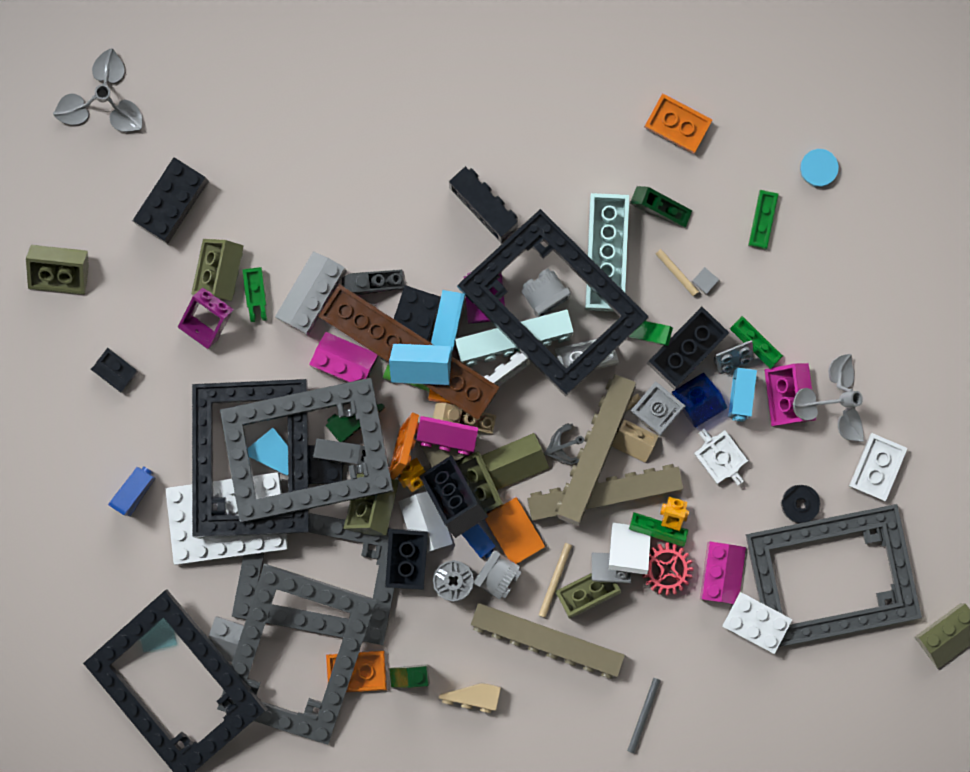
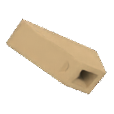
M436 403L433 418L478 427L479 432L493 434L496 415L484 412L480 420H477L456 405Z
M478 683L439 695V698L442 699V703L453 705L454 702L461 703V707L472 709L473 706L480 707V711L491 713L492 710L496 711L501 687Z

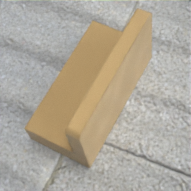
M624 419L612 447L646 462L655 446L658 435Z

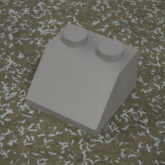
M216 616L209 634V640L227 661L232 662L244 625Z

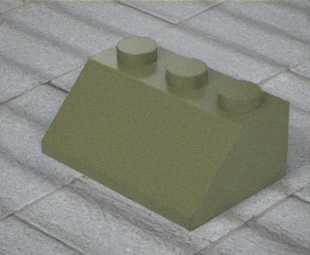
M203 239L191 294L195 295L203 287L220 300L232 301L244 245L228 240Z
M31 245L26 256L28 289L85 295L89 268L88 251Z
M357 474V478L364 477V474ZM391 479L393 492L350 500L343 529L372 536L386 535L399 480Z
M960 603L914 637L937 669L970 646V609L966 603Z

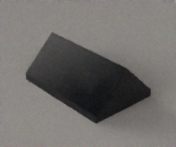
M389 529L385 587L424 590L428 531Z

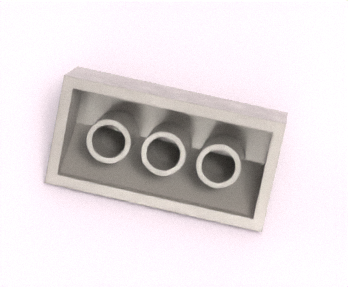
M313 251L275 317L308 336L317 322L319 314L341 281V277L345 274V267Z

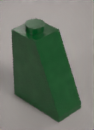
M428 664L389 668L391 687L411 688L429 686L430 684Z

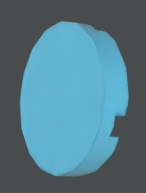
M825 149L811 150L804 156L800 164L801 176L811 186H827L838 174L839 166L837 159L831 152Z

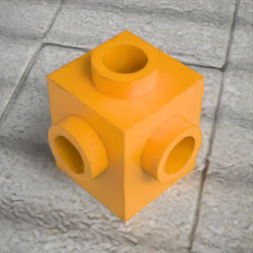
M417 457L411 460L409 466L404 468L403 473L400 474L401 477L398 478L404 488L408 487L411 493L424 485L419 476L426 471Z
M669 497L667 504L663 503L660 514L663 515L661 526L680 531L683 521L686 522L689 511L686 510L687 502Z

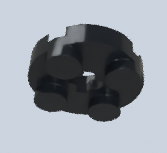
M794 485L783 494L781 500L782 511L793 522H809L819 513V495L810 486ZM797 499L805 500L804 509L796 507Z

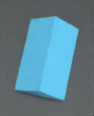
M442 290L431 341L433 345L452 346V351L454 350L465 294Z
M393 344L389 359L391 383L449 385L452 346Z

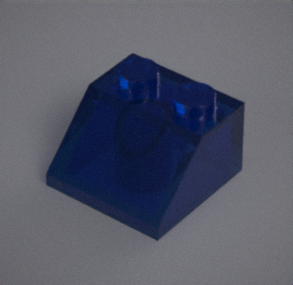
M704 372L671 392L675 398L685 405L682 411L695 428L728 408L721 392Z

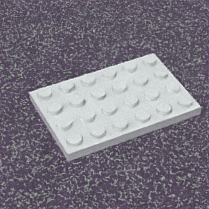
M280 473L252 476L256 499L282 494ZM232 479L213 481V498L226 497L225 509L227 514L232 513V516L238 515ZM192 484L165 488L174 565L288 550L287 534L192 537ZM213 504V511L217 510V504Z

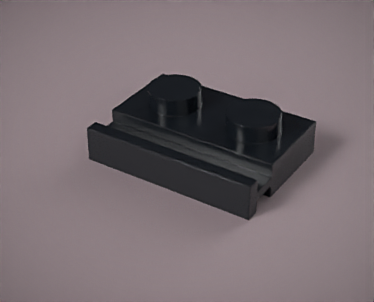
M108 347L90 369L120 393L123 392L125 387L128 386L139 372Z

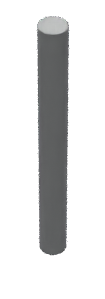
M653 677L630 741L628 752L635 753L661 681Z

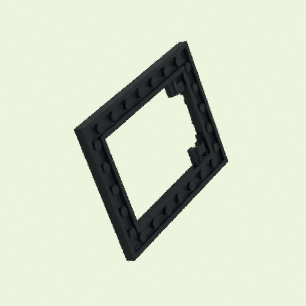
M541 209L457 285V288L565 397L649 318ZM543 241L548 245L546 248L541 244ZM531 248L537 250L543 259L554 251L620 316L614 324L567 368L499 301L508 293L506 288L498 281L500 278L499 274L525 250L529 251ZM492 288L497 290L495 295L490 292Z
M307 379L192 384V537L309 533V509L240 523L239 515L232 516V513L227 514L225 509L226 497L213 498V404L258 402L308 391ZM308 412L288 416V492L309 488ZM213 504H217V510L213 511Z
M168 589L164 590L83 663L173 772H195L267 710ZM163 618L226 692L216 701L219 706L222 705L226 709V715L223 717L224 721L198 743L196 741L193 743L183 732L172 738L112 666L118 658ZM229 698H231L232 701L234 702L233 705H232V703L228 700ZM179 741L184 744L183 749L177 744Z

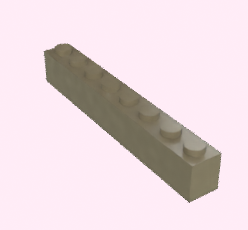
M614 374L613 379L608 380L605 388L608 390L607 394L601 397L598 407H601L598 414H594L591 422L594 426L591 431L588 430L584 441L587 443L584 449L580 448L577 459L580 460L577 466L573 465L570 472L572 477L570 484L566 483L562 494H565L563 501L559 500L556 506L557 518L576 526L580 525L635 391L636 382Z
M674 464L662 466L663 470L655 471V468L643 470L644 474L636 475V472L624 474L625 478L617 479V476L607 477L606 482L599 483L597 481L586 510L683 490L679 466L674 467ZM560 487L550 489V493L542 495V491L530 494L531 497L527 498L532 521L557 516L556 506L559 500L563 501L565 494H562L563 491H561Z
M478 603L471 625L474 626L473 630L483 634L485 630L492 632L491 636L502 640L503 637L511 639L509 643L521 646V643L529 646L528 650L537 653L540 650L547 652L546 656L557 659L558 656L565 658V663L576 666V663L584 665L583 669L593 673L595 669L602 671L601 675L610 679L613 676L618 677L625 657L622 653Z

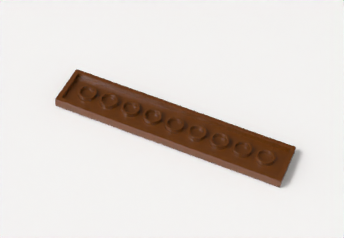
M340 284L318 316L388 362L393 344L433 345ZM452 356L449 385L423 384L477 420H480L500 389L499 386Z

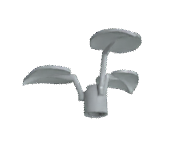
M113 48L103 52L93 64L92 74L94 78L98 81L104 80L102 85L96 87L95 95L84 104L81 96L74 93L67 94L61 98L53 112V116L62 123L78 125L88 118L86 107L97 99L102 103L108 101L115 109L110 113L109 118L111 125L116 130L129 132L142 128L141 113L133 102L122 100L117 107L110 98V89L106 86L107 81L116 83L124 76L123 62Z
M845 354L831 362L828 374L830 381L837 383V388L846 392L839 399L816 402L815 393L809 388H803L795 395L793 409L800 419L812 420L818 414L817 405L840 403L846 407L843 410V416L838 419L840 435L846 440L862 442L864 441L862 423L859 413L855 408L862 404L863 397L859 391L848 389L854 380L852 354Z

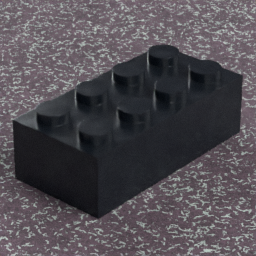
M173 157L132 221L168 245L209 182L208 179Z
M465 166L449 181V189L502 243L518 228V217L511 209L507 211L503 200L499 196L494 197L492 195V189L486 182L481 183L479 181V175L472 168L468 169Z
M404 285L394 320L428 341L438 313L441 297Z
M701 306L670 338L669 345H663L647 364L675 390L729 332Z
M452 455L419 476L445 526L455 538L488 517L464 471Z

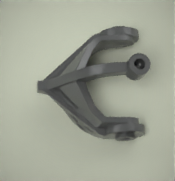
M573 423L562 425L553 434L546 452L543 453L545 456L548 455L563 464H578L580 459H577V457L570 458L563 451V448L583 443L584 437L578 436L575 440L561 445V434L573 429L572 427L574 426Z

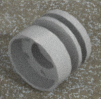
M460 561L444 562L434 573V589L445 600H462L473 589V573L467 565ZM450 576L458 577L457 586L454 584L451 586L449 585Z

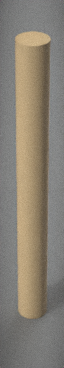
M568 543L564 544L538 614L546 618L572 545Z

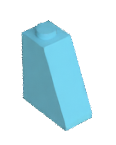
M272 428L248 447V454L250 458L288 476V445L278 432Z

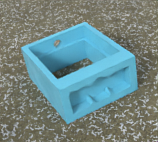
M737 368L733 371L728 417H733V421L744 422V420L752 416L757 370Z

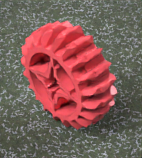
M665 543V549L662 548L661 544H658L659 551L652 547L651 551L654 554L651 555L649 553L647 575L643 574L642 578L649 577L650 580L646 581L645 584L653 583L652 591L659 587L658 594H661L663 589H665V595H669V589H672L673 594H677L676 587L683 591L684 589L681 584L689 585L685 578L692 579V575L687 574V571L694 570L692 567H687V564H691L692 560L686 561L685 558L689 554L685 553L682 556L681 553L684 549L681 547L676 551V544H673L672 549H669V543ZM662 553L674 554L668 562H663L656 558ZM678 558L683 566L682 575L675 570ZM652 563H655L660 569L656 580L652 575ZM665 564L667 566L668 564H671L670 570H672L674 574H669V572H667V575H663L665 569L662 565ZM667 576L678 580L672 585L660 584Z

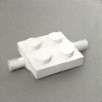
M704 428L698 434L705 443L694 455L716 484L725 478L732 477L738 486L744 480L737 471L748 460L725 430L711 438Z

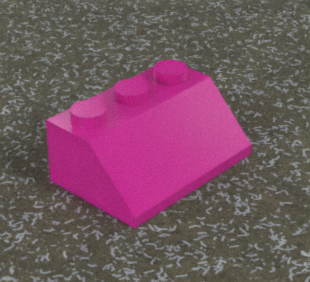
M325 332L309 365L314 369L348 383L369 378L378 355L366 348Z
M796 363L764 369L771 425L779 426L815 421L816 417L812 420L800 419L793 409L796 393L803 388L812 390L809 363Z
M421 416L417 441L420 442L421 446L431 448L433 444L438 445L440 450L450 451L452 448L457 449L459 454L469 455L470 452L474 453L479 429L478 427Z
M711 541L707 542L700 599L734 604L741 589L746 547Z

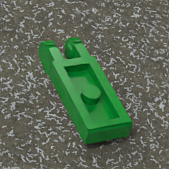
M262 267L242 269L250 322H255L254 307L259 306L261 308V318L263 321H266L267 313L265 306L267 304Z

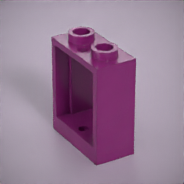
M202 287L192 297L178 328L209 349L218 341L234 309ZM199 304L220 318L214 331L194 317Z

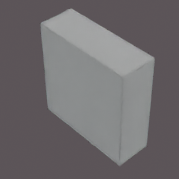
M704 267L692 283L707 294L719 279Z

